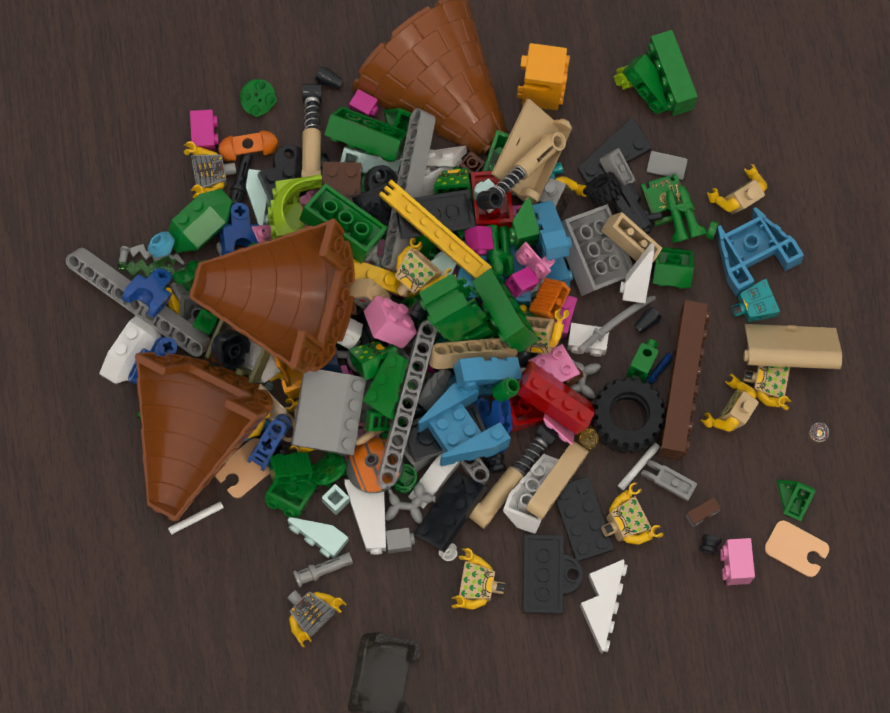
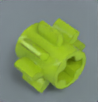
M627 66L616 69L617 74L614 76L616 85L622 86L623 90L633 87L622 72Z

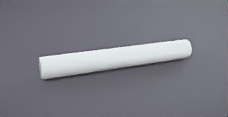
M654 442L619 483L618 487L622 491L625 490L648 460L660 448L657 443Z
M221 501L172 525L168 529L172 535L224 507Z

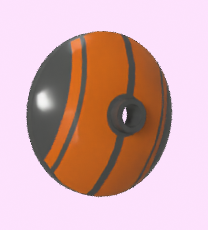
M372 438L362 445H356L354 455H348L346 473L350 482L358 490L373 494L388 490L380 488L376 483L387 439ZM393 456L387 457V461L389 464H396V460ZM371 458H375L372 463L369 462ZM402 458L401 466H400L399 473H398V477H397V480H396L395 484H396L397 481L400 479V477H401V475H402V472H403V468H404V460H403V458ZM386 474L382 475L383 482L389 484L391 478Z

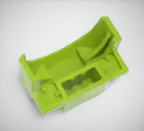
M321 174L275 181V188H272L274 200H271V207H267L271 240L305 228V223L299 220L302 213L299 193L320 189L322 187Z

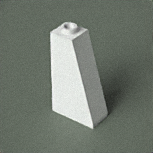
M345 480V489L349 496L366 552H370L372 555L382 554V551H386L384 492L365 493L354 487L350 480Z

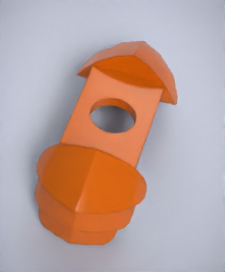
M264 130L259 131V133L236 137L231 135L222 140L219 144L218 152L222 155L224 161H235L237 159L236 155L263 151L264 155H268L277 151L278 140L274 134ZM246 139L253 141V146L249 149L244 148L242 145Z

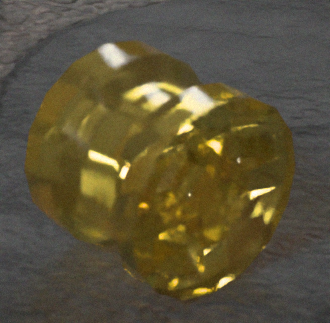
M592 428L582 431L579 436V445L587 450L594 449L599 440L596 431Z

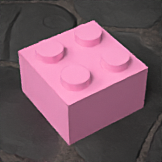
M377 295L364 310L374 338L404 348L417 333L414 322L408 315L409 309L404 304H398L389 298Z
M751 538L727 540L722 549H720V559L724 561L722 579L726 580V585L750 584L755 578Z

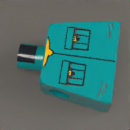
M766 279L741 292L738 296L739 304L731 306L733 316L737 317L744 314L747 322L775 318L780 312Z

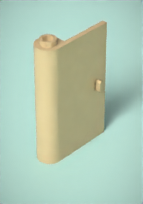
M526 99L491 174L501 182V179L510 173L513 165L539 142L543 134L561 132L567 141L572 130L570 122L565 119L553 120L533 101ZM562 150L555 152L526 180L520 179V183H516L515 188L510 190L522 201L525 202L527 198H530L532 205L538 204Z
M745 324L748 348L744 350L743 359L747 361V365L841 369L842 350L836 328Z

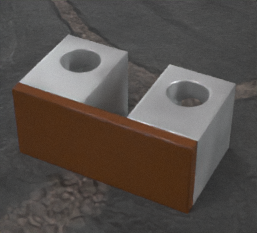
M713 497L687 512L686 518L691 526L694 527L703 522L704 518H710L718 513L721 508Z

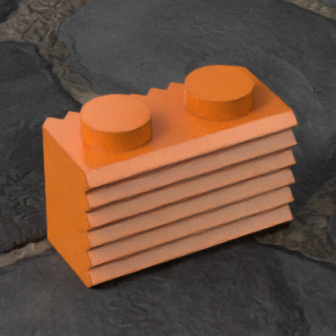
M544 278V281L539 286L536 298L531 303L530 312L535 317L550 318L556 321L555 311L562 308L571 289L564 281Z

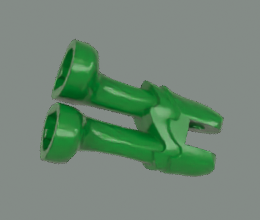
M685 186L679 187L680 196L682 197V201L675 202L672 189L666 191L668 210L671 212L675 226L672 243L689 239L680 211L685 214L691 238L707 234L705 227L700 226L696 221L693 212L695 210L694 204Z
M488 225L486 227H491L494 246L493 250L487 252L492 270L499 276L503 274L504 278H509L514 274V256L510 255L508 234H510L509 227L501 226L498 228V225Z

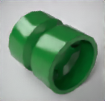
M404 464L402 475L393 486L396 492L408 494L413 491L417 484L416 470L412 466Z

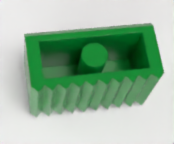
M298 451L290 455L276 454L270 457L268 468L273 485L311 481L313 469L308 452Z

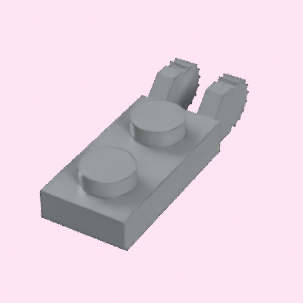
M648 460L646 464L660 472L655 476L649 471L643 470L641 475L688 502L697 483L665 465L662 466L652 460Z

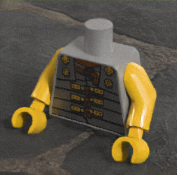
M191 141L184 144V146L189 147V149L184 151V154H193L191 158L196 185L190 191L197 192L193 195L194 199L202 193L218 189L223 190L224 186L227 185L226 175L237 174L235 163L223 164L222 155L196 146Z
M565 176L557 177L555 180L550 178L545 185L539 203L553 201L561 220L574 190L577 195L587 196L583 194V189H586V185H577V182Z
M296 590L288 596L287 599L294 605L290 610L291 616L289 617L291 632L297 638L301 647H305L303 644L305 640L312 642L311 637L336 613L335 610L339 613L342 612L339 606L341 604L346 606L347 604L341 598H335L320 592H308L302 597Z

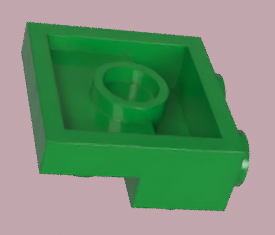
M312 479L311 481L273 485L272 483L266 492L264 501L269 508H278L284 511L283 513L286 517L299 519L308 505L309 499L317 489L318 484L314 483Z

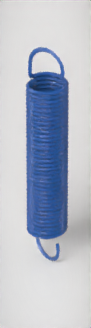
M675 350L671 354L667 353L646 378L650 384L656 381L673 359L671 355Z

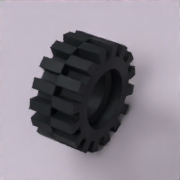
M604 172L603 175L599 174V177H594L593 181H590L589 185L586 186L585 191L594 205L605 204L606 201H611L612 197L615 198L616 194L620 193L622 185L614 173Z

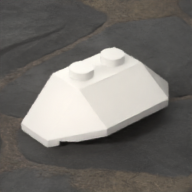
M135 316L132 318L107 353L99 374L114 384L128 381V375L136 360V353H139L143 348L150 351L155 340L161 337L160 332L139 317Z

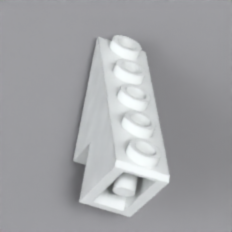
M624 559L589 574L588 578L596 597L580 604V608L601 654L608 652L610 645L607 637L608 633L613 632L615 623L611 619L613 614H617L619 603L616 602V597L621 595L623 584L620 583L621 576H625L628 566L624 564Z

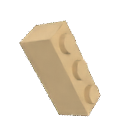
M622 212L611 215L601 229L604 234L635 261L640 258L650 243L654 244L652 263H654L662 250L660 245Z

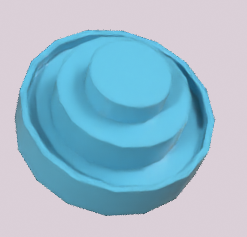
M169 232L156 234L148 245L149 253L155 258L170 254L175 241L174 237Z

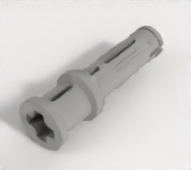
M349 552L315 566L310 564L308 568L298 572L295 570L293 574L300 588L302 584L312 580L317 581L320 576L353 564Z

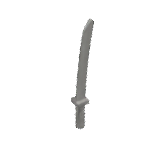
M646 297L645 303L636 302L600 329L596 327L593 335L577 348L578 352L583 354L597 340L601 342L605 334L641 308L655 301L656 297Z

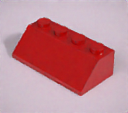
M530 361L519 381L520 389L517 395L577 435L586 430L595 413L593 403Z

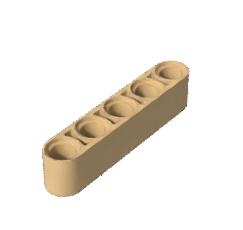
M501 338L437 343L433 345L429 365L435 369L454 368L453 365L459 359L483 357L484 361L489 360L491 357L505 359L506 357H516L518 351L515 348L511 349L507 342L504 343Z
M573 441V444H570L525 509L542 520L580 467L589 450Z

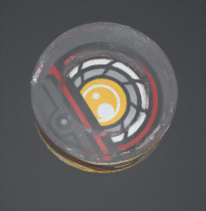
M815 423L809 430V436L814 442H824L829 436V428L824 423Z

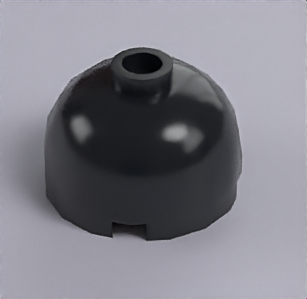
M232 329L218 333L211 344V354L214 360L222 367L231 370L241 366L245 362L243 358L250 351L248 337Z

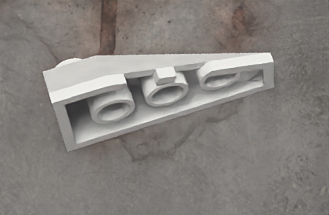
M543 454L525 477L520 480L519 484L509 493L503 512L517 528L533 534L536 533L541 519L525 508L559 459Z

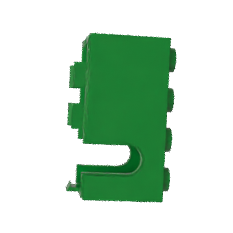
M450 274L420 291L419 294L422 298L420 304L429 313L427 318L430 324L435 326L437 332L441 333L448 342L480 340L492 333L487 322L491 315L485 310L482 311L475 298L469 301L466 300L467 297L471 296L470 292H473V288L470 284L467 285L464 277L457 279L454 274Z

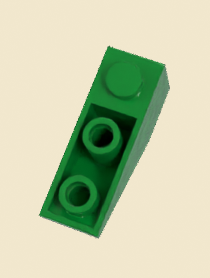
M646 54L634 58L622 71L655 114L668 110L657 68Z

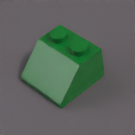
M530 198L525 200L515 216L511 228H509V243L514 245L515 250H519L525 242L530 247L535 246L539 240L540 231Z
M662 247L654 261L653 284L658 286H675L680 289L691 288L694 270L693 250Z

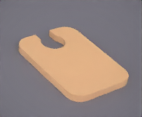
M253 438L232 455L225 466L215 475L220 483L225 481L229 474H236L238 476V483L227 489L234 498L243 497L270 474L268 466L263 472L261 466L253 461L251 463L247 462L260 439Z
M780 521L776 524L765 545L767 555L807 577L816 576L821 568L817 564L809 563L807 554L814 551L825 559L829 553V546L826 542L787 521Z

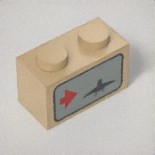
M371 278L355 279V282L350 285V295L354 296L353 302L364 310L377 295L389 299L391 296L389 292Z

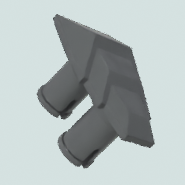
M440 369L437 373H425L423 380L425 385L421 389L418 404L427 412L445 393L449 385L448 381L451 372L448 369Z

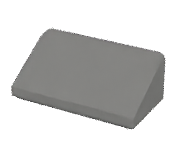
M619 148L599 159L605 172H612L616 175L622 185L621 187L636 181Z
M651 151L646 172L664 177L670 176V178H672L673 174H677L678 179L683 181L688 159Z

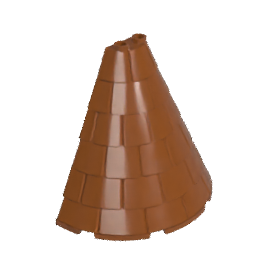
M439 0L433 9L427 6L417 12L392 32L388 43L379 44L358 71L361 75L360 79L357 78L353 82L352 91L354 94L359 89L378 99V105L385 109L402 108L412 113L415 109L419 108L434 115V133L460 146H466V149L478 155L489 153L496 130L508 133L468 0Z
M335 219L316 226L311 225L268 242L265 240L252 246L200 262L195 271V278L189 297L223 322L228 323L239 333L248 337L258 346L264 348L275 358L284 362L291 369L301 373H307L308 371L316 372L327 365L336 354L335 345L337 341H343L349 325L354 296L350 295V285L355 282L351 246L348 241H344L342 235H344L345 231Z
M154 352L136 353L137 388L142 423V456L147 505L153 508V511L168 516L169 520L179 521L180 517L210 483L211 479L225 466L226 462L241 447L242 443L270 413L273 400L266 390L258 389L259 384L257 382L250 383L248 382L249 378L245 375H238L234 370L222 366L220 368L215 366L209 367V361L166 353L165 357L156 356Z

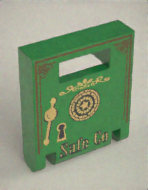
M677 174L672 175L673 181H671L670 176L647 182L648 189L645 183L640 184L650 214L668 210L666 202L667 190L672 189L675 202L682 201L679 190L681 184ZM680 211L682 219L686 218L684 212ZM672 215L653 221L654 227L673 222Z

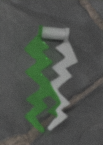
M143 244L132 248L122 246L120 248L119 263H117L119 269H126L132 276L141 269L147 277L157 268L165 269L171 275L174 274L175 270L171 264L174 265L175 261L184 266V262L178 253L173 256L170 253L159 258L152 256L154 262L148 267L143 259L136 265L133 260L127 264L128 253L135 257L140 252L145 261L152 256L149 251L146 252ZM168 259L171 264L165 267L163 263Z

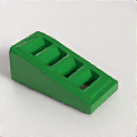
M367 409L364 427L367 431H389L391 425H388V417L385 416L384 424H381L382 417L385 415L376 409ZM375 417H378L377 424H374ZM399 419L398 425L400 427L404 425L403 419Z

